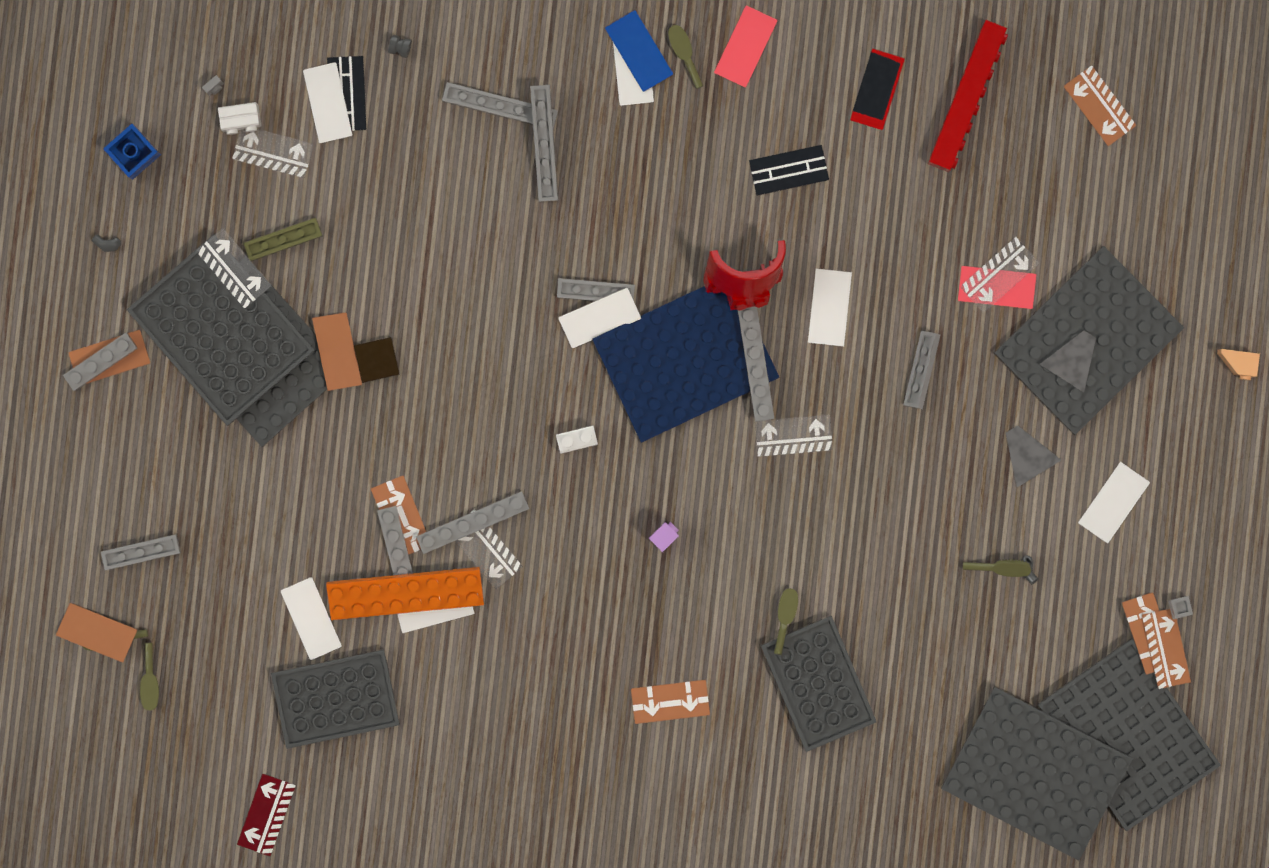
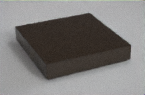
M392 337L354 345L362 383L400 375Z

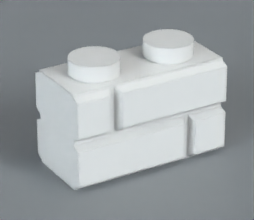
M256 102L218 108L221 131L226 132L227 135L238 134V130L243 129L246 132L257 131V127H261L259 106Z
M594 426L556 435L560 454L598 445Z

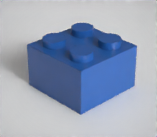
M134 124L129 125L103 148L132 180L161 156L158 150Z

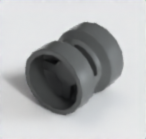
M392 35L388 53L396 54L398 52L401 57L407 58L412 40L408 38L400 40L399 36Z

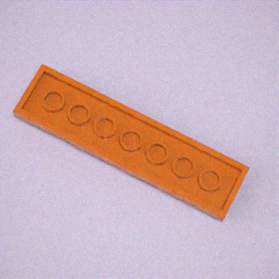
M480 567L330 581L326 583L331 620L484 605Z

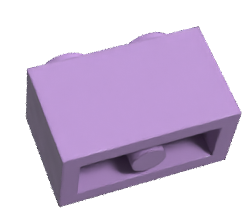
M664 522L649 539L663 552L679 536L677 534L679 530L671 522L669 524Z

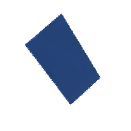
M635 10L605 27L643 92L673 75L672 70Z

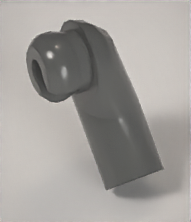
M97 234L91 240L104 252L116 251L121 246L120 239L116 237L104 240Z
M1026 555L1021 559V562L1023 560L1024 562L1027 561V563H1029V565L1031 566V573L1028 576L1024 577L1031 585H1033L1038 581V578L1032 572V557Z

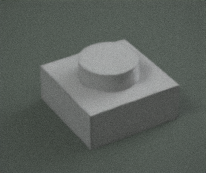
M216 75L202 88L209 96L211 94L215 95L222 89L221 86L224 83Z
M1189 596L1168 600L1173 619L1193 615Z

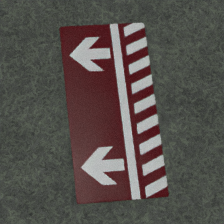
M262 774L237 845L271 856L296 785Z

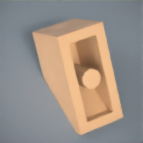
M1226 349L1218 350L1217 354L1233 375L1239 376L1241 380H1251V377H1257L1260 354Z

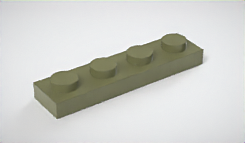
M313 218L245 242L244 246L251 262L320 238L323 235L317 218Z

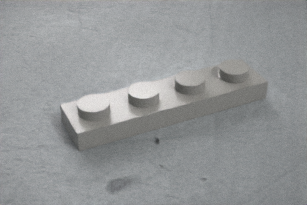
M558 278L557 298L597 301L628 288L634 301L635 285Z
M921 331L904 406L923 409L940 334Z
M126 332L63 376L72 390L76 391L137 350L138 347Z
M397 506L377 510L393 575L412 574L413 569Z
M177 534L102 551L101 556L104 569L110 570L179 554L181 550Z

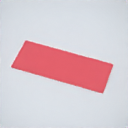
M746 5L714 73L746 87L778 20Z
M961 267L958 301L1033 309L1036 274L1000 270L980 288H984L988 294L989 287L993 290L991 302L981 301L978 298L984 297L979 291L980 289L971 297L968 294L996 269H987L988 274L985 276L983 268ZM978 270L980 271L982 277L980 281H978L976 272ZM972 275L976 284L973 287L969 279ZM965 282H967L969 291L967 293L965 292L963 286Z

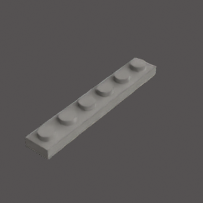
M449 82L446 83L443 102L533 125L531 103ZM552 109L553 130L558 110Z
M550 85L530 86L539 202L558 200Z
M757 307L738 310L755 422L774 419Z
M521 491L418 535L416 538L423 554L524 512L529 509V506Z

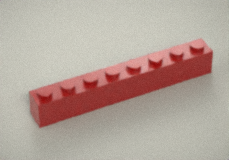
M988 20L984 21L927 163L928 165L948 173L951 168L955 169L959 158H956L958 151L962 152L966 142L963 140L965 133L969 134L973 125L970 122L972 115L976 116L979 110L978 100L984 97L987 87H984L986 80L990 81L993 75L992 65L994 62H998L1001 52L998 51L1000 45H1004L1007 40L1006 27Z

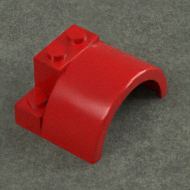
M785 240L777 242V257L769 261V267L766 269L765 265L761 264L758 270L741 272L728 266L721 259L718 250L710 251L703 279L706 292L725 293L730 310H744L749 307L760 308L768 305L770 298L769 290L782 280V265L786 254Z

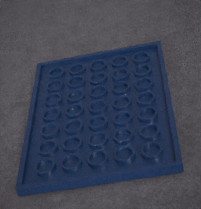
M705 286L642 315L640 320L630 324L625 323L592 339L641 443L750 392L738 310H730L727 295L723 292L707 293ZM763 343L768 381L771 382L780 377Z

